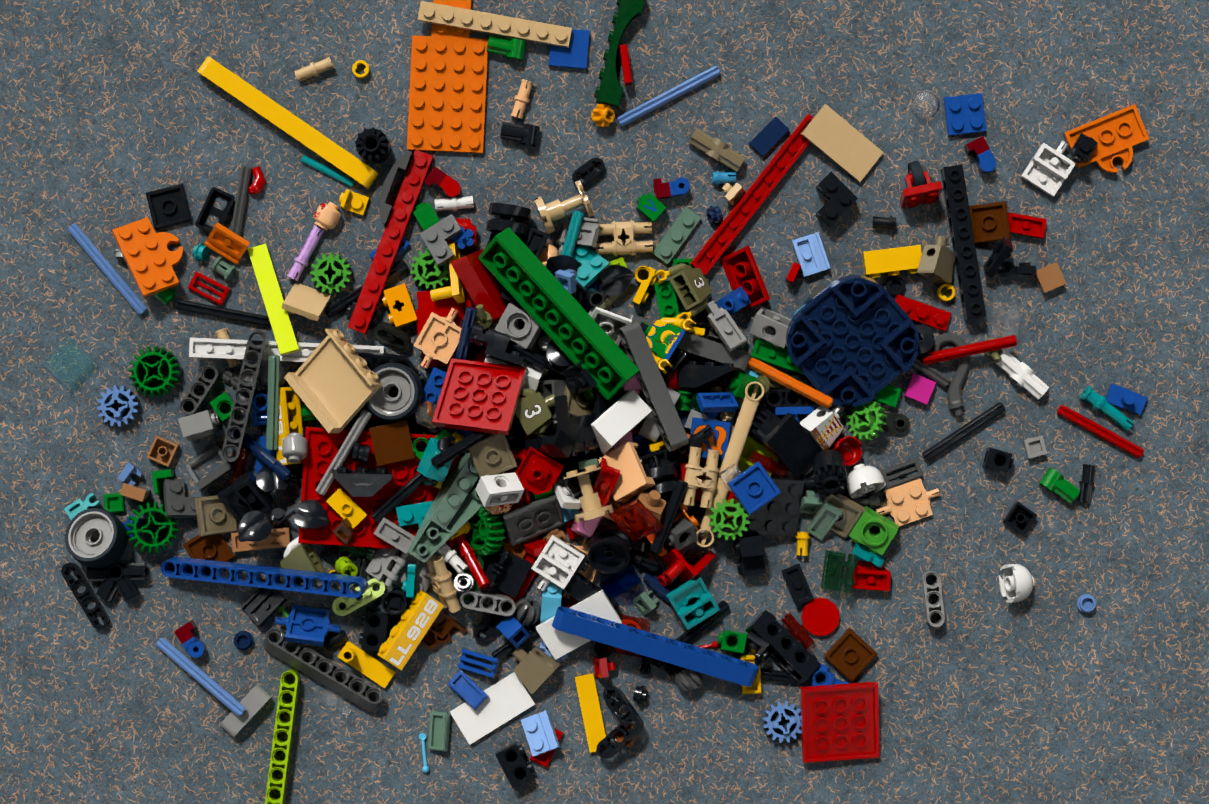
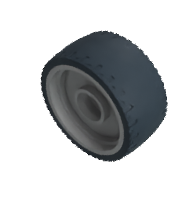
M386 363L373 370L378 375V380L382 383V386L366 403L369 410L377 417L388 421H399L411 416L418 409L423 399V387L418 375L411 368L400 363ZM393 387H397L399 391L396 397H392L390 393Z
M90 508L81 511L70 521L65 534V543L68 552L78 562L87 567L102 569L115 564L126 550L128 535L126 534L127 531L124 524L115 515L103 509Z

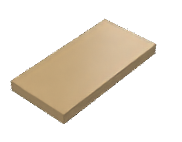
M826 104L822 106L801 133L803 137L858 182L862 181L884 153Z

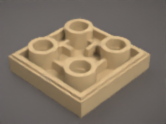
M295 282L282 304V309L304 316L309 320L318 321L328 305L331 295Z

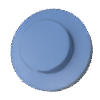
M1083 594L1077 600V607L1083 613H1091L1096 608V599L1090 594Z

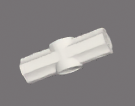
M1004 350L1000 354L1002 360L996 364L1009 375L1011 380L1014 379L1018 386L1023 387L1034 398L1039 400L1049 387L1034 374L1035 372L1028 365L1017 360L1009 351Z

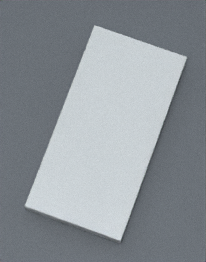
M603 589L570 607L577 611L622 624V620ZM555 616L536 626L537 632L555 660L591 641L553 628L552 623Z
M515 672L485 689L484 692L489 697L477 710H474L467 702H464L450 711L469 745L535 705V702Z

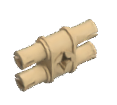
M630 220L600 224L598 236L612 235L614 241L612 243H597L595 252L599 255L613 254L615 257L617 255L634 256L636 253H653V247H646L653 246L652 240L636 242L633 240L635 234H652V228H646L652 227V221L634 223V221ZM622 231H624L626 237H629V239H626L625 246H623L622 240L618 239V237H621Z
M690 447L684 478L688 486L683 496L682 505H695L696 489L699 487L702 490L700 507L711 509L713 495L717 490L718 473H720L719 468H717L720 451L708 449L706 467L701 468L702 448ZM699 475H700V476H703V477L706 478V479L701 480V479L697 478L696 476H699Z
M434 553L426 561L429 569L427 575L431 579L433 591L438 594L441 604L444 605L443 608H449V612L455 613L461 609L456 595L458 590L454 586L452 573L447 570L444 558L442 556L436 557V553Z

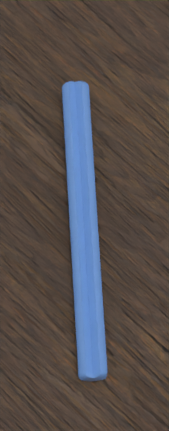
M713 66L622 114L617 118L619 125L623 127L718 77L721 74L719 68Z
M75 223L69 226V233L139 315L144 314L147 311V307L79 226Z
M160 638L157 641L156 646L237 716L241 717L246 712V708L165 638Z

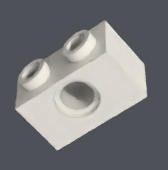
M515 472L481 476L475 489L484 507L519 503L524 492V488Z

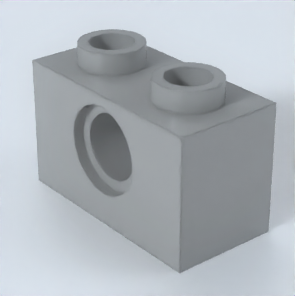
M762 306L755 315L749 333L759 339L771 342L776 347L785 348L786 332L791 319Z

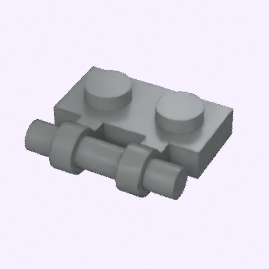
M379 548L365 572L379 581H383L387 576L384 584L391 587L393 582H396L399 578L398 574L402 567H405L408 563L406 560L409 554L402 552L399 556L401 552L399 549ZM396 561L395 566L393 567L392 571H390L392 565Z

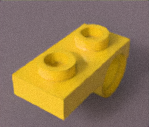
M640 266L636 269L635 280L640 286L632 303L640 305L641 302L645 303L649 295L646 290L649 285L653 286L657 279V275L653 276L656 272L655 269L647 266ZM639 271H647L649 277L646 280H640L638 278Z

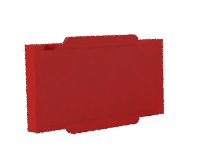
M430 291L417 292L418 309H416V316L418 320L416 322L418 336L432 312L447 318L451 308H454L459 312L453 322L460 327V307L453 297L432 301ZM457 348L451 357L453 359H455ZM432 359L428 368L449 366L451 359L448 364Z

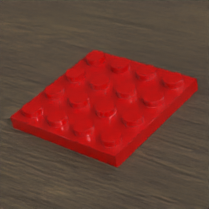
M451 358L432 419L433 426L509 436L527 373L526 367Z
M877 682L800 687L803 763L880 757L879 694Z

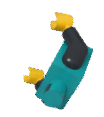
M454 432L452 436L441 439L430 437L417 468V471L423 475L422 482L424 485L442 488L453 459L439 468H435L431 464V459L462 440L464 436Z

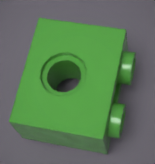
M865 506L864 512L849 533V536L853 542L859 545L862 543L867 546L870 552L883 555L898 532L899 525ZM878 526L880 530L873 532L870 530V527Z

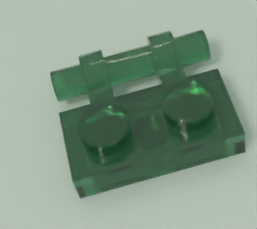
M826 550L821 582L822 589L841 591V585L844 584V592L851 593L855 582L853 580L854 568L857 567L855 554H849L848 561H845L846 553ZM844 567H847L846 577L842 578Z

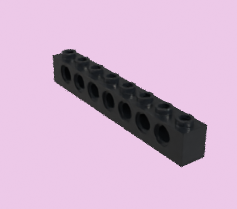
M963 165L943 167L940 172L964 320L986 317Z

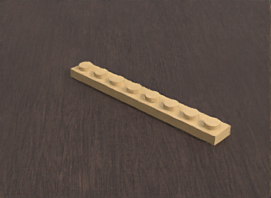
M425 1L420 2L417 19L421 22L569 48L572 28Z

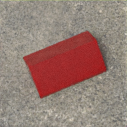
M749 246L720 259L732 290L734 291L742 286L751 301L749 305L741 309V312L770 300Z

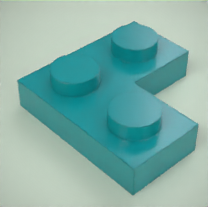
M577 246L574 249L572 258L580 266L577 269V274H575V279L587 289L599 278L600 272L609 266L610 262L589 247Z
M433 501L396 507L399 526L418 523L420 527Z

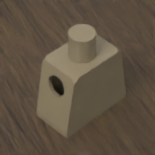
M936 236L935 245L924 246L917 273L934 283H952L954 252L946 248V237Z
M519 646L512 654L520 662L513 670L531 694L561 665L537 647H534L527 653Z

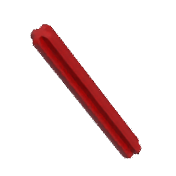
M1015 335L934 351L922 357L924 365L1014 347L1017 346V339Z
M1060 405L1057 409V414L1137 458L1142 456L1144 449L1064 405Z

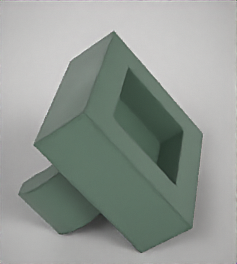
M597 457L578 460L579 470L594 464L599 466ZM594 471L589 472V477H594Z
M806 490V496H802L800 513L816 514L823 505L822 498L815 497L814 491Z
M651 590L644 591L632 600L643 615L657 607L656 603L659 599L652 600L649 597V594L652 593Z

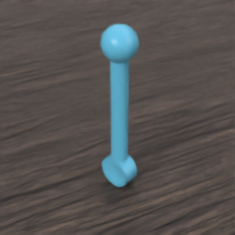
M420 733L419 739L421 740L423 755L422 771L423 773H428L429 767L427 766L425 746L427 736L425 733Z

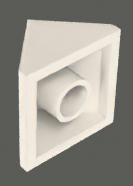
M598 307L590 308L588 312L617 345L621 342L618 329L632 323L631 319Z

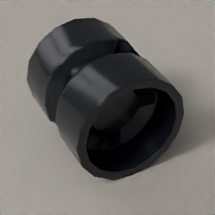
M401 590L389 591L382 599V607L390 615H400L410 606V598L406 597V593Z

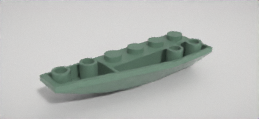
M464 452L433 501L408 550L409 554L423 563L483 505L475 490L480 477L470 453Z

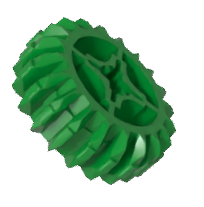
M147 346V353L143 349L139 350L141 357L135 354L134 358L137 361H130L131 365H135L134 369H128L129 372H134V375L129 376V379H136L132 386L139 385L137 388L138 392L144 390V396H148L150 393L153 398H155L156 392L159 397H162V390L169 394L170 390L168 387L176 388L172 382L180 381L178 378H174L175 374L181 375L180 371H175V368H179L180 364L173 363L178 358H170L172 352L168 351L165 354L166 348L164 347L159 351V347L154 346L152 352L151 347ZM151 356L162 357L155 364H150L146 361ZM166 362L169 367L168 378L163 373ZM141 365H143V367L146 370V375L143 381L140 376ZM149 367L158 368L157 371L160 376L151 375L152 372ZM154 379H158L163 382V384L158 387L152 388L147 386Z
M149 502L146 503L147 509L139 505L138 507L141 512L138 513L134 509L132 512L136 517H128L133 523L126 524V527H132V530L127 531L126 534H133L134 536L129 541H137L134 545L135 548L141 544V552L147 547L148 554L152 553V548H155L156 554L159 553L160 546L163 551L167 550L164 544L173 545L169 539H177V536L172 535V533L179 532V529L173 528V525H177L179 522H172L171 519L173 518H166L165 511H163L165 504H161L160 509L157 508V502L153 503V508H150ZM152 512L161 514L167 522H156ZM147 513L146 526L136 528L138 519ZM151 521L155 526L162 525V527H158V530H155L156 533L154 535L151 530H142L150 526L149 523ZM169 528L166 538L159 543V530ZM138 534H149L153 544L144 542Z
M483 505L468 520L471 530L465 537H467L471 548H474L475 554L487 556L501 550V546L504 545V531L506 530L503 528L502 516L491 514Z

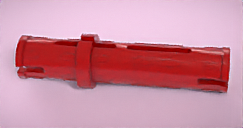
M462 534L454 538V542L461 553L460 556L468 565L479 589L488 587L491 583L475 556L474 548H471L465 535Z

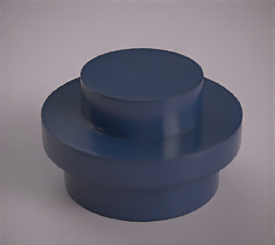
M240 631L234 637V644L240 650H247L253 644V636L248 631Z

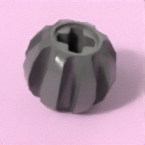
M525 597L516 603V610L513 615L520 624L532 626L541 618V606L536 600Z
M683 667L679 668L675 674L677 686L686 692L695 690L704 679L703 673Z

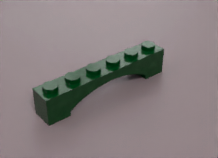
M617 0L616 5L619 6L618 13L614 12L612 24H615L614 31L609 32L607 41L611 44L609 50L605 49L603 61H606L605 68L600 69L598 78L602 81L600 87L596 86L594 94L598 104H610L611 107L615 108L620 106L624 87L619 85L616 74L617 50L629 24L634 18L642 15L645 0Z

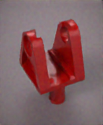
M673 547L661 558L668 568L657 577V580L663 586L673 582L676 577L681 582L686 583L694 578L716 555L710 550L692 566L682 557L681 552L685 548L678 551Z

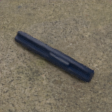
M473 307L466 308L455 359L467 360L470 346L469 338L477 315V310Z
M236 429L233 432V437L239 438L241 433ZM245 432L242 445L283 480L290 478L291 471Z

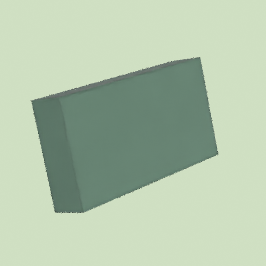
M826 501L807 526L806 531L822 541L843 511Z
M430 711L429 750L448 751L450 712Z

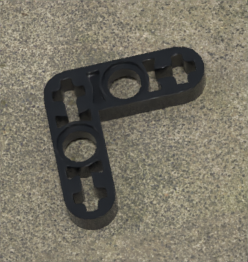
M615 686L606 687L603 692V698L620 721V724L602 739L596 748L597 754L607 759L617 754L644 727L642 718L622 690ZM611 691L615 692L614 697L616 699L610 698L612 696ZM625 704L627 712L621 715L619 709L621 705ZM632 721H636V728H630L633 725ZM619 732H622L624 734V739L622 742H618L616 740V736ZM604 746H610V747L607 749L608 753H604V751H605Z

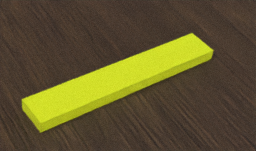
M263 244L248 248V254L280 356L299 351L288 312L282 309L284 300L267 246Z

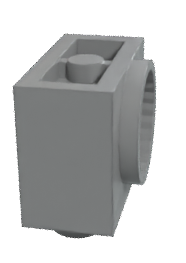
M509 303L494 330L506 333L515 342L514 345L525 350L532 349L542 328L525 309L514 303ZM521 319L525 323L523 329L518 327V322Z
M211 410L178 419L184 438H187V441L213 435V431L219 430L218 425L221 424L218 414Z

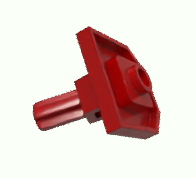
M530 446L516 470V475L523 488L538 495L551 490L564 465Z

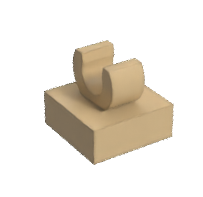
M726 183L722 187L726 193L724 197L732 207L737 204L745 193L743 187L738 183L733 187Z

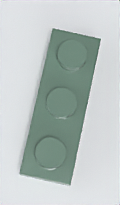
M685 207L652 254L668 265L701 217Z

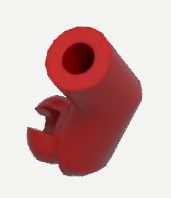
M260 166L251 169L255 179L248 190L252 195L261 193L266 184V179Z

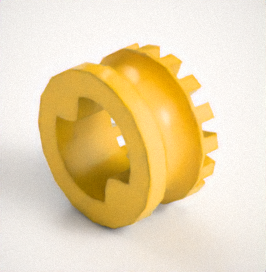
M359 60L353 64L352 72L357 78H365L369 75L370 68L365 61ZM362 64L366 66V68L364 69V74L356 73V71L358 70V65Z
M943 284L938 288L937 296L942 301H949L955 296V289L950 284ZM946 287L947 290H951L949 298L941 295L942 288Z

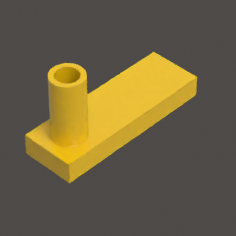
M451 243L449 246L456 256L449 261L451 286L430 290L432 301L453 297L457 303L465 302L464 285L451 264L452 261L461 258V254L456 244Z
M349 640L337 656L384 689L396 673Z

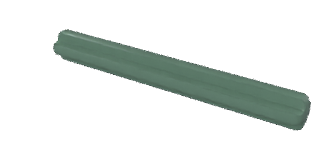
M270 355L268 360L266 449L277 450L280 381V356Z

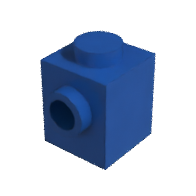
M741 286L716 301L719 308L726 309L731 316L749 305L751 301Z
M512 615L507 616L496 626L500 633L516 649L530 636L526 629Z

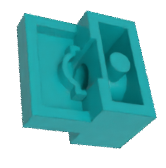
M699 575L666 595L679 620L687 630L720 611L713 596Z

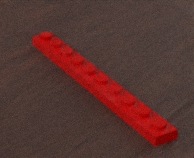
M806 114L689 263L694 268H700L703 275L709 272L810 143L801 135L813 119L810 114Z
M415 150L348 324V328L367 335L422 191L424 181L433 162L434 156L418 150Z

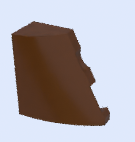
M441 610L419 644L431 651L440 644L451 641L450 637L459 630H461L462 634H465L468 630L447 612Z

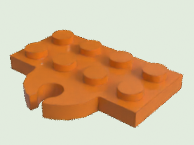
M1135 104L1063 133L1069 145V150H1071L1081 133L1098 142L1088 162L1080 164L1074 161L1077 169L1096 162L1100 169L1108 173H1118V169L1112 163L1114 158L1121 159V168L1125 170L1132 162V146L1149 140Z
M148 217L112 230V234L143 298L179 285V280L173 267L177 266L182 259L183 246L178 247L176 251H170L167 248L170 244L177 245L180 241L178 237L167 232L156 233Z

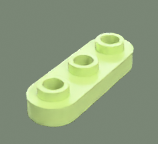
M376 578L367 581L368 589L362 594V600L338 597L332 604L334 613L338 616H345L380 597L386 590L385 582L379 581ZM374 584H378L380 586V589L378 591L373 590ZM356 587L355 590L360 591V587ZM342 602L346 604L344 610L339 608V604Z

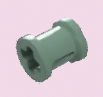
M219 256L210 270L212 272L216 271L227 281L234 273L236 267L234 265L230 266Z

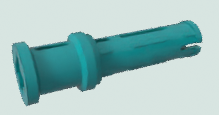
M1091 385L1087 386L1079 399L1085 400L1092 405V409L1104 413L1125 431H1128L1133 426L1134 421L1109 404L1105 396L1095 392Z

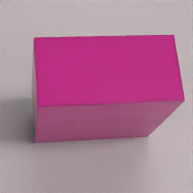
M913 373L904 396L927 405L936 382Z

